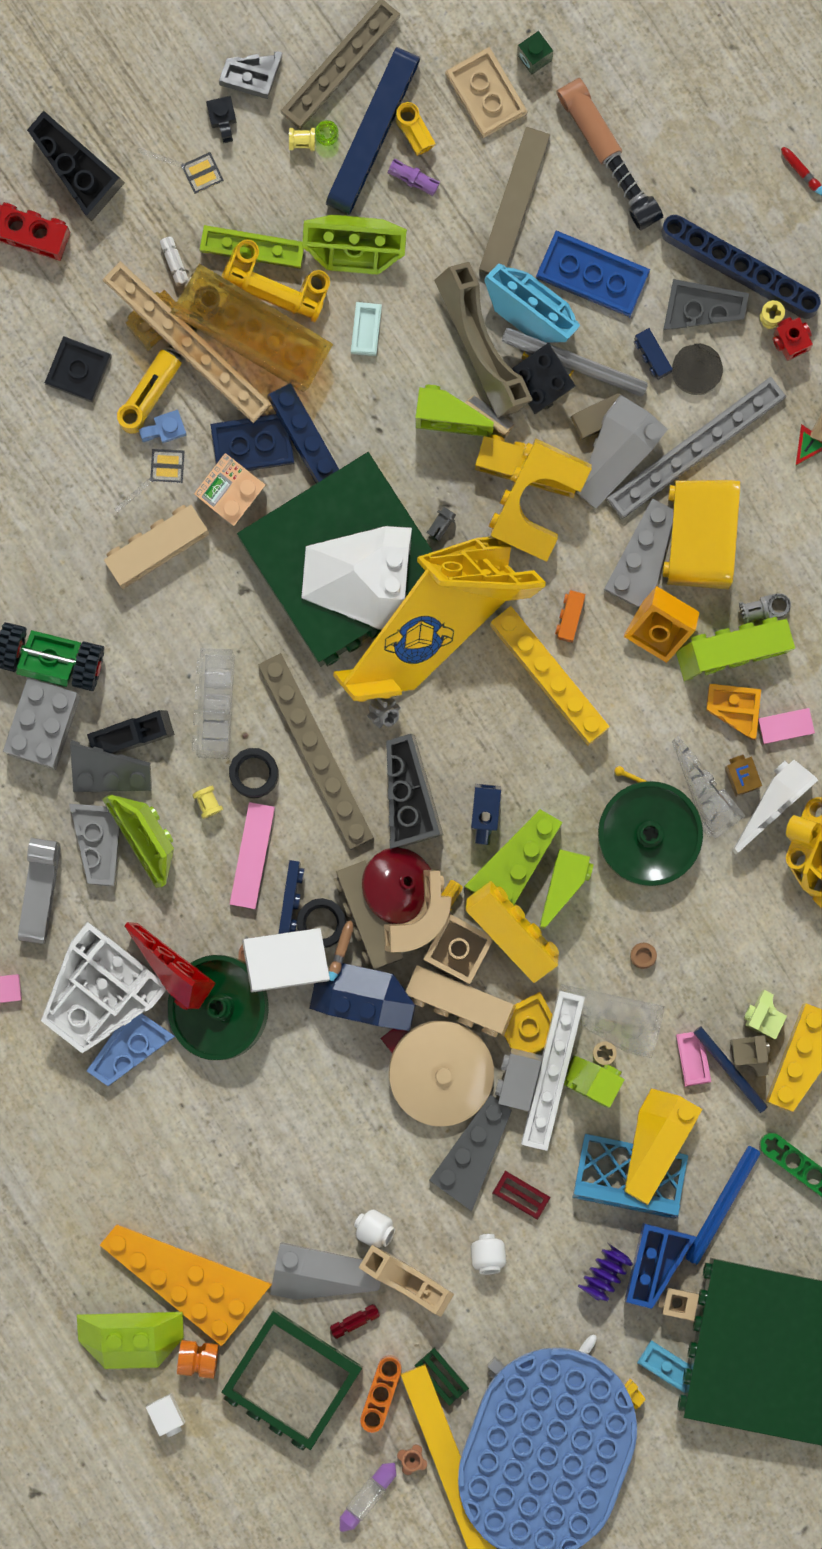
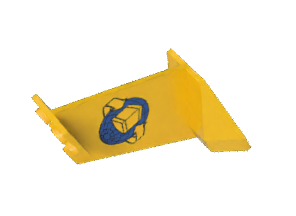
M492 536L474 538L419 556L417 562L425 570L420 579L356 666L349 670L334 671L333 676L354 701L359 702L375 698L388 699L392 696L402 695V691L415 690L505 601L531 598L545 588L546 582L534 570L515 572L509 566L511 546Z

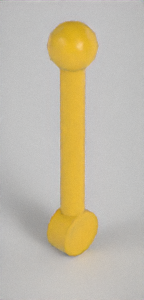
M617 766L614 770L617 776L623 775L638 783L646 782V780L624 771L622 766Z

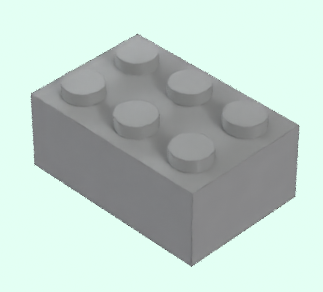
M27 677L3 752L7 755L56 770L80 700L79 694Z

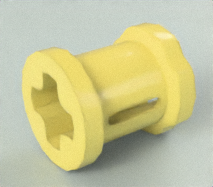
M289 128V150L309 148L311 151H315V128L310 130H294V128Z
M774 300L764 304L759 318L762 325L767 329L777 327V324L782 321L785 315L784 306ZM770 311H775L774 319L769 318Z
M213 786L201 789L192 795L193 799H197L202 810V819L211 817L224 810L222 806H219L215 798Z

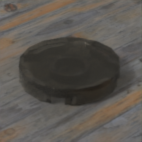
M702 343L683 347L675 355L672 364V377L676 385L682 391L691 395H704L712 391L719 384L723 374L722 361L718 352Z

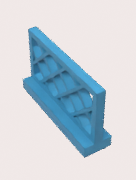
M589 1134L584 1135L572 1198L672 1219L678 1217L688 1155L677 1154L675 1159L681 1160L680 1170L672 1176L667 1171L665 1175L668 1179L660 1183L655 1192L658 1197L653 1196L649 1204L646 1205L624 1192L625 1185L619 1189L613 1188L606 1179L616 1171H619L626 1182L627 1176L621 1168L627 1165L631 1158L619 1165L611 1152L620 1147L625 1148L631 1156L633 1143ZM589 1141L600 1143L605 1153L593 1160L587 1151ZM606 1145H610V1146H614V1147H612L611 1149H608ZM608 1155L616 1168L603 1175L596 1162ZM586 1157L590 1161L587 1165H585ZM590 1166H593L600 1176V1179L594 1183L582 1181L583 1171ZM676 1176H678L677 1184L673 1180V1178H675ZM603 1181L606 1186L598 1185V1183ZM669 1181L676 1190L674 1200L663 1198L658 1190Z

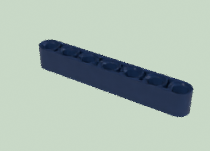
M399 47L395 48L328 194L327 206L348 215L351 214L394 121L397 109L401 105L418 68L420 56Z
M670 215L664 220L661 234L667 243L768 300L780 302L784 309L800 318L810 319L817 313L821 299L815 291L679 215ZM669 225H677L680 228V232L672 234L668 231L667 227ZM697 237L701 239L703 244L696 247L689 240L690 238ZM721 250L725 257L716 259L713 257L712 251ZM742 262L746 265L747 270L744 272L737 271L734 264ZM766 275L769 278V283L760 284L757 281V276ZM786 287L791 290L792 295L784 297L780 294L779 289ZM803 300H810L814 304V308L807 310L802 306L801 302Z

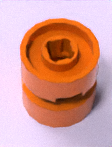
M181 1340L177 1374L192 1376L194 1373H198L199 1377L214 1379L219 1344L203 1343L202 1346H198L196 1341Z

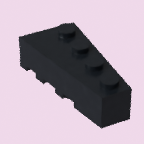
M43 110L27 131L65 184L72 197L76 200L85 216L93 221L125 182Z

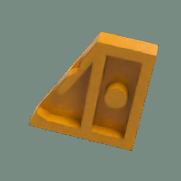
M709 684L706 711L751 740H756L761 689Z

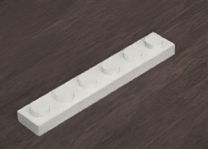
M558 990L521 1140L522 1145L545 1151L548 1150L585 1000L584 996Z

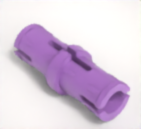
M395 158L387 172L406 182L407 186L411 188L414 186L432 197L440 184V181L420 172L421 169L417 167L414 169Z

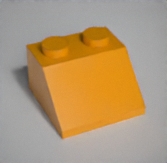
M656 586L641 603L624 637L667 663L696 631L699 612Z

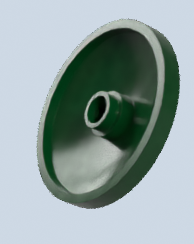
M639 782L622 789L608 802L600 817L598 842L603 858L618 876L628 882L641 886H660L680 878L695 863L702 847L703 826L697 808L682 791L662 782Z
M209 955L191 962L194 967L216 984L199 1009L185 1010L179 1007L174 1002L175 998L169 994L168 1019L175 1037L187 1051L207 1060H229L244 1054L256 1044L265 1029L269 1013L267 991L251 992L246 963L238 958L226 955Z

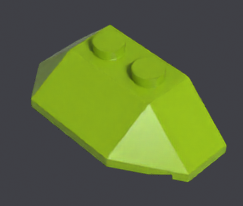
M327 215L304 220L302 247L326 270L378 275L398 259L405 256L407 229L384 219Z
M114 795L104 797L102 799L155 888L166 885L174 847L171 844L173 838L168 830L162 829L158 823L160 817L152 806L149 807L146 803Z
M183 1312L77 1314L78 1341L105 1369L158 1368L184 1338Z

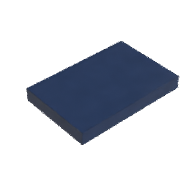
M277 414L260 416L254 424L248 418L210 424L216 464L225 453L248 471L295 464L291 439Z

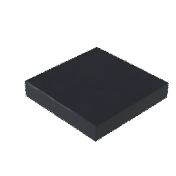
M63 336L44 383L47 386L93 403L112 355Z

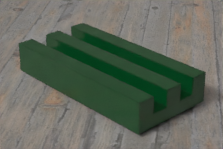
M435 1347L414 1365L419 1367L426 1362L452 1392L453 1395L449 1397L430 1375L435 1390L449 1406L469 1389L467 1384ZM433 1355L461 1386L458 1391L432 1362L430 1358Z

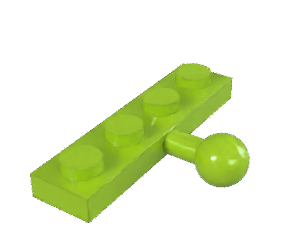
M207 225L203 227L200 252L230 257L235 246L241 241L248 239L254 241L259 248L256 262L301 269L304 255L302 241ZM241 247L240 255L244 259H250L251 251L247 247Z

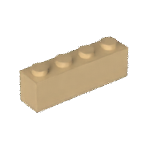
M192 505L178 507L172 512L173 516L169 519L156 521L150 526V531L143 535L141 532L134 535L128 540L129 544L123 548L115 547L106 554L107 558L104 559V562L122 590L210 535Z
M416 965L406 990L415 1005L424 1008L425 1003L435 1007L434 1013L447 1018L449 1013L459 1017L457 1022L471 1028L474 1023L483 1027L481 1032L493 1037H497L498 1033L505 1034L516 1007L512 1003Z

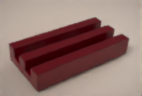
M506 1170L492 1194L537 1220L551 1198ZM509 1178L543 1198L542 1203L505 1183L506 1179ZM502 1187L536 1206L538 1210L535 1213L501 1193L500 1189Z

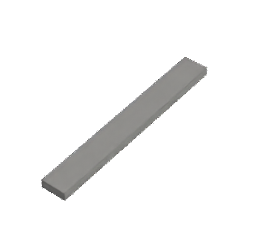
M769 377L607 497L606 500L618 516L624 519L786 399L787 396L774 379Z

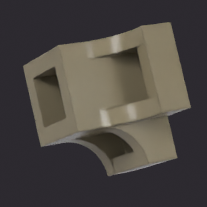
M765 1035L730 1040L734 1066H749L754 1071L755 1076L769 1075L767 1062L768 1056H770L769 1041H766Z

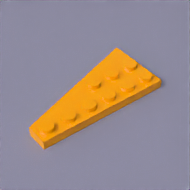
M118 1224L100 1244L103 1249L179 1312H183L185 1317L220 1346H223L272 1285V1283Z

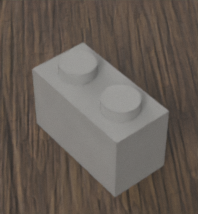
M511 1048L510 1055H504L501 1070L506 1072L504 1080L498 1079L495 1095L499 1096L498 1104L529 1111L542 1055Z

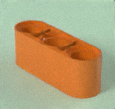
M384 1356L378 1363L360 1420L361 1426L367 1432H378L384 1425L401 1374V1362L395 1356ZM385 1362H394L397 1365L396 1373L386 1375L382 1371V1365ZM377 1387H384L388 1390L389 1396L383 1401L377 1400L373 1394L374 1390ZM374 1412L380 1417L379 1424L376 1426L368 1425L365 1421V1416L368 1413Z

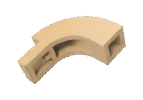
M424 870V903L420 913L414 919L402 924H384L385 951L405 952L415 950L429 943L442 930L450 912L451 897L441 896V891H444V877L440 875V871Z
M371 1245L359 1266L361 1270L376 1280L403 1293L440 1317L454 1296V1293L441 1286L435 1280L374 1245Z

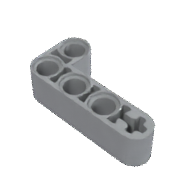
M37 838L30 839L27 852L29 868L18 931L19 941L45 944L61 850V844L57 841Z

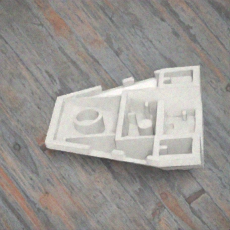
M385 526L306 546L302 599L382 630L406 597L412 528Z
M86 922L70 942L41 1021L83 1053L108 1037L113 1031L131 1022L139 1014L151 1009L165 993L166 989L160 979L147 967L96 927Z

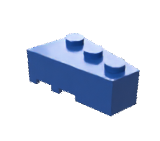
M643 1223L624 1301L652 1309L691 1244L695 1241L696 1236Z

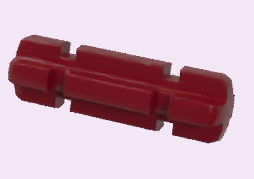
M372 1304L366 1307L363 1312L360 1310L343 1319V1322L331 1325L330 1331L333 1337L338 1339L344 1336L345 1332L348 1331L349 1333L367 1324L368 1320L373 1321L379 1318L380 1312L377 1306Z

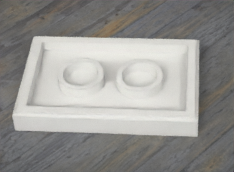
M320 928L242 940L251 992L330 980Z

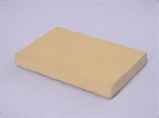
M490 47L445 71L448 80L482 138L527 114L524 104Z

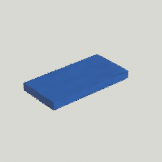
M556 230L538 270L536 279L630 318L650 269Z

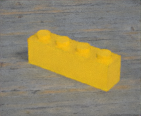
M493 434L490 437L484 436L475 464V470L510 480L516 466L522 467L525 458L521 456L527 444L522 442L507 443L504 442L505 438ZM539 479L528 485L573 499L576 493L575 489L552 479Z
M490 881L467 898V913L533 983L558 966L559 951L556 945L551 941L548 942L542 936L540 928L535 923L531 924L525 918L523 910L518 905H513L510 902L507 893L502 887H497Z

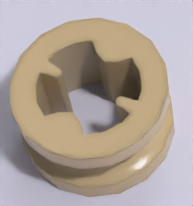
M600 1042L593 1049V1058L601 1065L611 1064L617 1056L615 1046L609 1042ZM601 1046H605L607 1050L611 1049L612 1056L609 1055L610 1059L604 1061L603 1057L597 1056V1051H601L599 1049Z

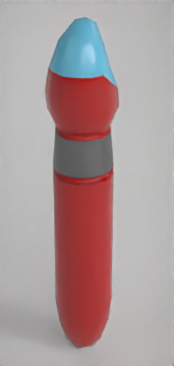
M782 147L781 152L786 161L803 178L812 191L822 196L821 183L814 178L812 173L790 149Z

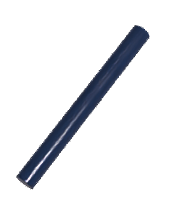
M698 1027L693 1032L758 1112L762 1113L768 1108L765 1102L703 1027Z

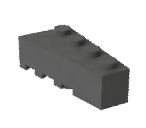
M407 734L387 740L390 849L402 848L444 835L415 735Z

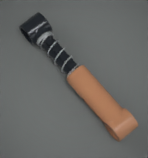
M577 78L558 89L556 93L562 106L568 113L570 112L601 165L606 164V168L612 171V178L618 181V188H622L624 197L629 199L630 208L628 210L636 227L641 231L664 218L657 201L653 196L649 197L644 194V191L640 190L637 185L638 181L634 180L631 175L632 171L629 172L625 165L626 161L623 162L621 159L622 149L591 100L590 93L581 78Z

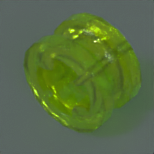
M324 120L316 127V138L320 144L330 146L337 141L339 133L334 122ZM324 128H329L330 132H334V135L330 134V138L326 139L320 132H324Z

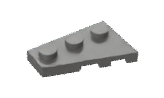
M69 804L87 883L115 886L120 828L105 806Z

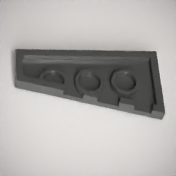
M492 1095L488 1097L485 1104L429 1179V1181L470 1211L473 1210L512 1112L509 1107L498 1104L499 1100Z

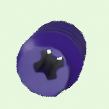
M607 1242L611 1251L602 1249L601 1252L605 1260L596 1258L595 1261L599 1265V1269L590 1267L589 1270L593 1277L584 1276L583 1279L588 1285L579 1284L578 1287L596 1300L608 1302L609 1297L605 1291L615 1292L611 1282L620 1284L621 1280L617 1274L626 1275L627 1271L623 1265L632 1266L633 1262L627 1255Z

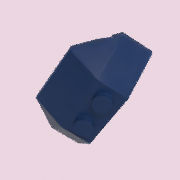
M342 963L341 972L334 981L314 983L309 1009L370 1025L410 1031L416 1005L394 974Z

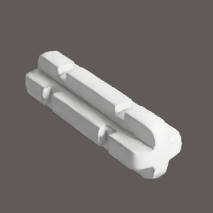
M172 237L163 238L160 240V245L163 252H165L164 255L170 271L174 274L173 278L176 286H183L189 283L186 271H183L184 266L178 250L175 249L174 240Z

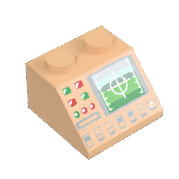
M225 453L194 495L235 526L266 484Z

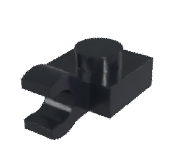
M231 96L206 101L212 128L220 127L223 144L233 142L230 124L237 123Z

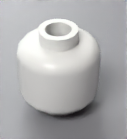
M374 1209L369 1210L365 1215L361 1213L354 1224V1227L357 1228V1239L370 1247L371 1245L378 1248L386 1247L391 1242L395 1233L392 1219Z
M494 1234L480 1235L479 1240L471 1245L472 1266L479 1270L480 1274L499 1273L501 1271L500 1268L506 1264L504 1242L495 1238Z

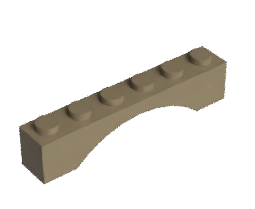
M470 262L450 266L434 280L497 418L517 413L533 400L522 376L514 372L504 362L489 337L481 311L480 284Z

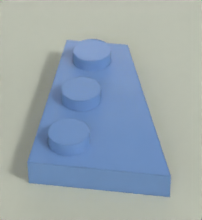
M141 1013L133 1018L131 1022L113 1032L87 1069V1072L105 1085L110 1086L175 1036Z

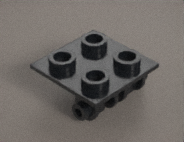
M547 343L512 368L514 372L522 376L533 399L528 405L535 415L543 409L547 410L552 407L554 401L576 387L550 343Z

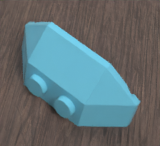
M498 264L485 277L484 281L495 312L525 335L543 342H566L580 327L570 305L528 272L515 268H506L505 265Z

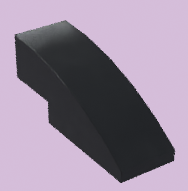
M158 710L139 718H131L89 733L87 737L91 748L98 747L103 749L104 752L117 754L174 736L175 734L168 711Z

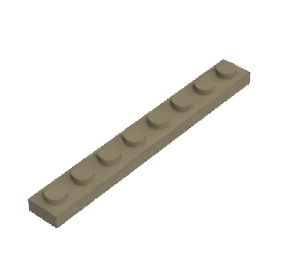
M280 653L258 664L350 850L374 839L282 654Z

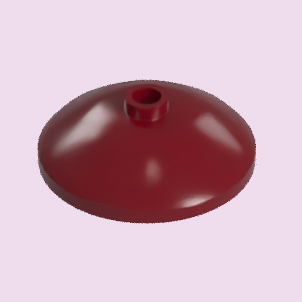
M399 847L385 849L372 857L366 865L362 877L363 895L372 912L390 924H402L414 919L423 907L424 870H431L428 863L417 853ZM404 878L409 881V886L404 884Z

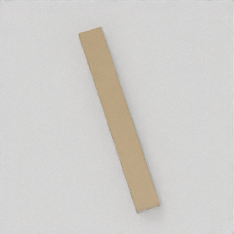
M121 261L102 279L107 286L253 424L271 406L268 400Z

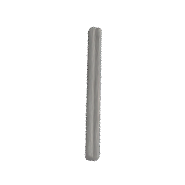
M510 328L505 330L502 337L503 343L531 354L547 344ZM551 345L564 367L638 396H643L647 390L648 383Z

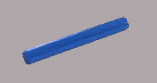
M752 1146L746 1148L686 1254L685 1258L695 1265L699 1264L760 1156L759 1150Z

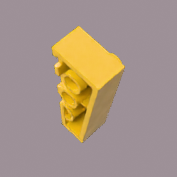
M807 1003L801 1006L765 1101L790 1112L795 1110L822 1071V1009Z

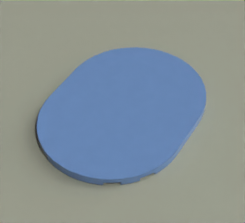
M544 1348L526 1353L514 1359L490 1382L480 1402L460 1458L458 1484L462 1505L467 1517L481 1536L491 1545L498 1549H579L603 1528L614 1508L631 1462L637 1439L636 1414L631 1397L625 1385L613 1370L597 1358L578 1350Z

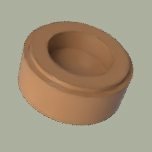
M643 942L632 948L630 959L637 968L647 969L655 963L657 953L651 944Z

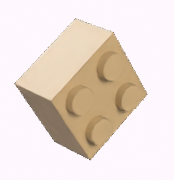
M449 914L445 925L434 938L423 961L470 985L493 939L487 933Z

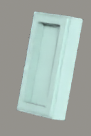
M356 302L351 354L377 356L382 304Z

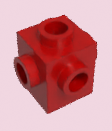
M789 317L777 324L778 327L774 332L775 337L772 340L778 351L782 350L786 361L811 350L813 343L810 337H812L807 323H802L800 317L794 320Z

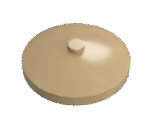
M430 1021L413 1028L398 1042L389 1063V1084L397 1103L409 1116L431 1126H451L472 1117L485 1104L494 1081L493 1061L486 1044L471 1029L452 1021Z

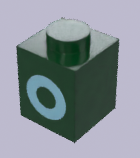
M537 31L518 44L517 56L532 75L552 61L553 49L542 34Z

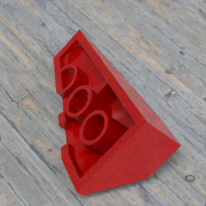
M127 922L124 927L167 992L175 998L174 1002L185 1010L199 1009L216 983L139 923Z

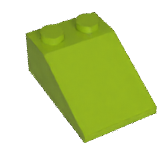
M428 384L425 385V388L419 387L415 417L417 429L490 437L493 434L494 422L446 390H440V386Z
M559 849L539 925L540 929L544 930L583 885L584 881H589L594 864L589 863V856Z

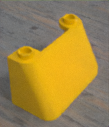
M691 480L675 481L674 486L670 485L668 501H673L674 511L669 562H664L663 577H667V585L726 590L730 588L734 576L740 481Z

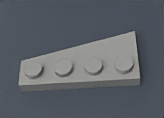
M652 498L604 591L639 609L644 599L657 586L673 522L674 509Z

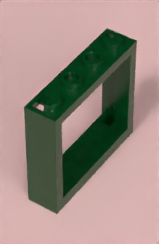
M273 1309L221 1393L225 1395L223 1399L232 1406L237 1407L241 1405L246 1408V1414L258 1422L263 1419L269 1423L268 1428L275 1434L282 1436L284 1433L292 1438L291 1443L300 1450L304 1451L305 1448L311 1450L363 1366ZM273 1324L349 1372L346 1380L309 1438L233 1389Z

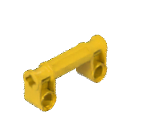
M248 239L238 243L224 268L220 282L223 284L227 282L239 287L240 291L293 314L300 313L307 316L315 323L322 310L323 301L330 286V279L327 273L321 270L313 271L305 277L300 291L294 290L253 272L252 270L259 255L257 244ZM241 247H247L251 251L250 259H244L240 255ZM312 277H316L322 282L320 290L312 287Z

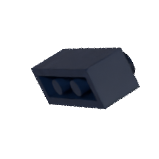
M650 328L636 334L635 341H633L634 345L638 350H641L643 361L649 364L651 375L653 377L656 376L657 380L672 373L673 368Z

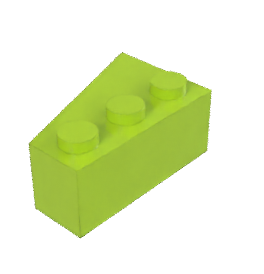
M573 1055L568 1065L564 1086L604 1107L610 1108L625 1079L620 1077L622 1073L620 1070L610 1065L601 1067Z

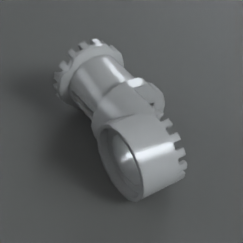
M777 593L760 597L759 601L747 604L740 602L739 608L740 612H742L743 624L761 618L785 617L791 608L790 599L787 595ZM776 599H782L785 601L787 608L781 613L775 612L772 609V602Z

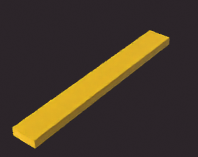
M424 1364L401 1373L405 1388L467 1548L497 1549L476 1530L463 1508L458 1484L461 1455L426 1365Z

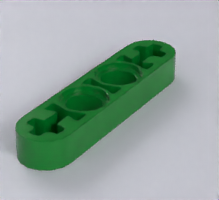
M768 1133L762 1136L759 1141L761 1152L822 1198V1192L818 1190L822 1187V1167L781 1136L775 1133ZM776 1138V1146L782 1150L784 1145L788 1147L782 1153L780 1161L776 1159V1156L779 1155L777 1151L771 1149L768 1152L766 1150L768 1145L765 1141L767 1139L773 1140ZM791 1153L797 1154L800 1158L799 1166L794 1169L789 1168L785 1162L787 1155ZM812 1169H817L821 1173V1180L818 1184H810L807 1180V1173Z

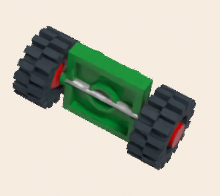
M4 622L2 630H0V669L16 672V675L67 687L72 675V687L89 691L95 690L102 668L104 646L85 641L81 643L31 630L26 642V627Z

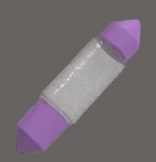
M395 1463L382 1464L354 1496L340 1516L341 1532L355 1529L359 1522L363 1521L386 1492L387 1487L397 1476Z

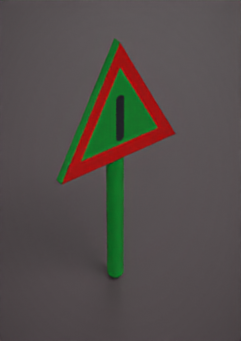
M802 424L795 466L822 452V441L810 437L812 430Z

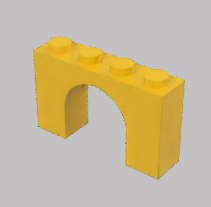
M535 438L533 444L527 443L521 456L525 458L522 467L516 466L510 479L514 484L510 491L505 489L499 502L503 507L499 514H493L488 527L492 528L490 536L547 562L558 540V534L530 521L521 509L520 497L530 483L539 479H552L581 492L592 469V464Z

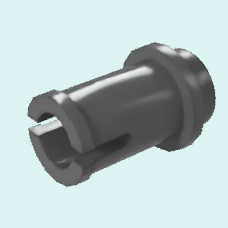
M445 507L441 511H437L438 516L426 532L428 535L434 536L433 538L441 541L452 522L455 523L454 518L456 514Z

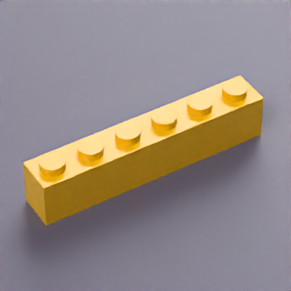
M512 606L491 621L490 627L587 746L608 731L610 726Z

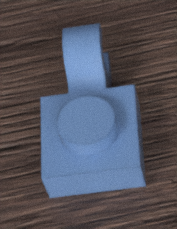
M178 410L154 417V426H146L139 429L142 442L160 437L163 444L187 436Z

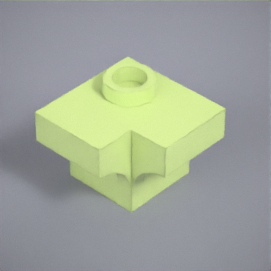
M763 990L755 1006L750 1005L744 1016V1019L747 1020L745 1026L772 1040H776L787 1015L777 1011L774 1007V994Z

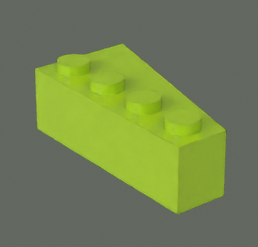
M777 617L763 620L762 625L754 626L752 622L739 626L737 631L730 632V628L714 632L715 636L707 638L706 634L692 637L690 643L676 652L683 680H691L703 671L706 676L723 670L728 665L732 669L749 663V660L757 662L787 654L794 650L795 645L787 619L778 621Z
M539 809L475 874L464 888L474 894L492 881L497 887L500 886L504 889L510 902L515 905L563 822Z

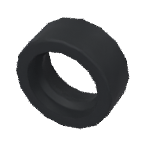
M247 748L240 751L232 759L229 766V778L232 786L241 795L248 798H260L268 795L275 788L279 778V769L275 759L267 751L260 748ZM250 758L263 760L269 768L267 782L258 788L245 786L239 778L241 764Z
M324 898L314 899L306 903L299 911L296 921L298 931L307 930L306 920L313 910L318 908L330 910L336 917L337 927L330 937L322 939L324 948H328L339 942L343 927L346 924L345 914L340 906L332 900Z

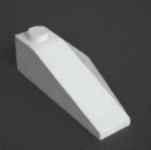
M795 760L789 764L784 761L774 770L777 775L768 785L732 851L735 854L741 851L784 812L786 808L814 785L818 779Z

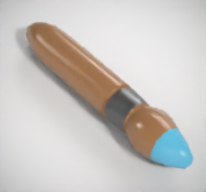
M351 920L343 927L333 962L330 964V981H334L341 972V964L353 933V922Z

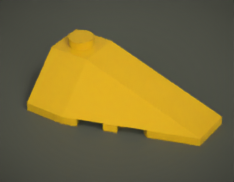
M651 1088L638 1111V1121L624 1192L646 1205L649 1204L703 1109L679 1095Z

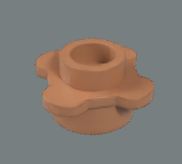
M418 1444L413 1445L408 1450L401 1449L397 1454V1458L402 1462V1472L405 1475H411L412 1472L419 1469L424 1470L427 1467V1461L422 1456V1447ZM411 1457L415 1458L414 1462H410Z

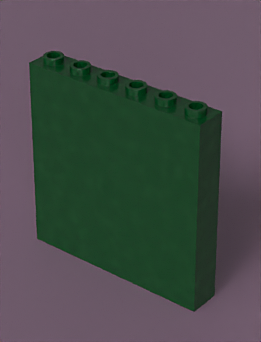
M369 451L237 533L240 542L320 667L325 664L327 667L333 665L340 659L339 655L346 651L351 653L362 646L361 642L368 637L371 639L376 638L381 630L302 599L306 546L385 526L412 528L406 596L425 572L417 562V558L433 552Z
M710 1258V1262L705 1263L703 1269V1278L706 1279L705 1288L699 1291L698 1305H701L699 1316L695 1315L692 1330L696 1331L694 1342H690L687 1357L691 1358L690 1367L684 1370L682 1383L686 1384L684 1395L680 1394L677 1410L681 1411L680 1415L686 1419L822 1446V1280Z

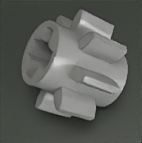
M392 697L388 699L375 698L369 705L370 713L367 717L378 728H381L383 724L390 727L398 721V710L401 707Z

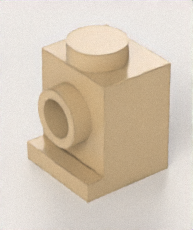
M666 1287V1291L662 1292L658 1299L657 1307L662 1308L661 1313L663 1315L694 1321L699 1294ZM674 1298H680L682 1301L681 1305L677 1308L672 1305Z

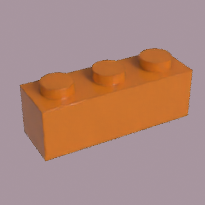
M570 590L569 594H565L563 603H566L565 610L561 609L559 618L562 619L561 625L557 624L555 634H558L557 639L573 643L586 594Z

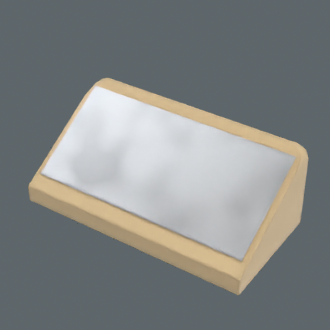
M473 395L465 401L467 405L494 422L493 433L506 438L515 424L505 416L497 418L493 408L477 396Z

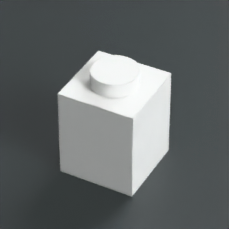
M172 1393L146 1406L159 1436L166 1434L167 1437H171L182 1431L180 1426L184 1425L185 1420Z

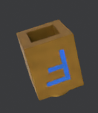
M740 755L729 760L730 764L725 767L735 797L757 790L763 786L752 756L745 759L744 755Z

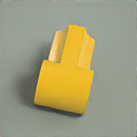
M411 102L402 103L396 113L397 126L402 129L416 156L422 155L436 146V143L423 122L418 107ZM410 112L414 115V119L412 121H404L401 118V114Z

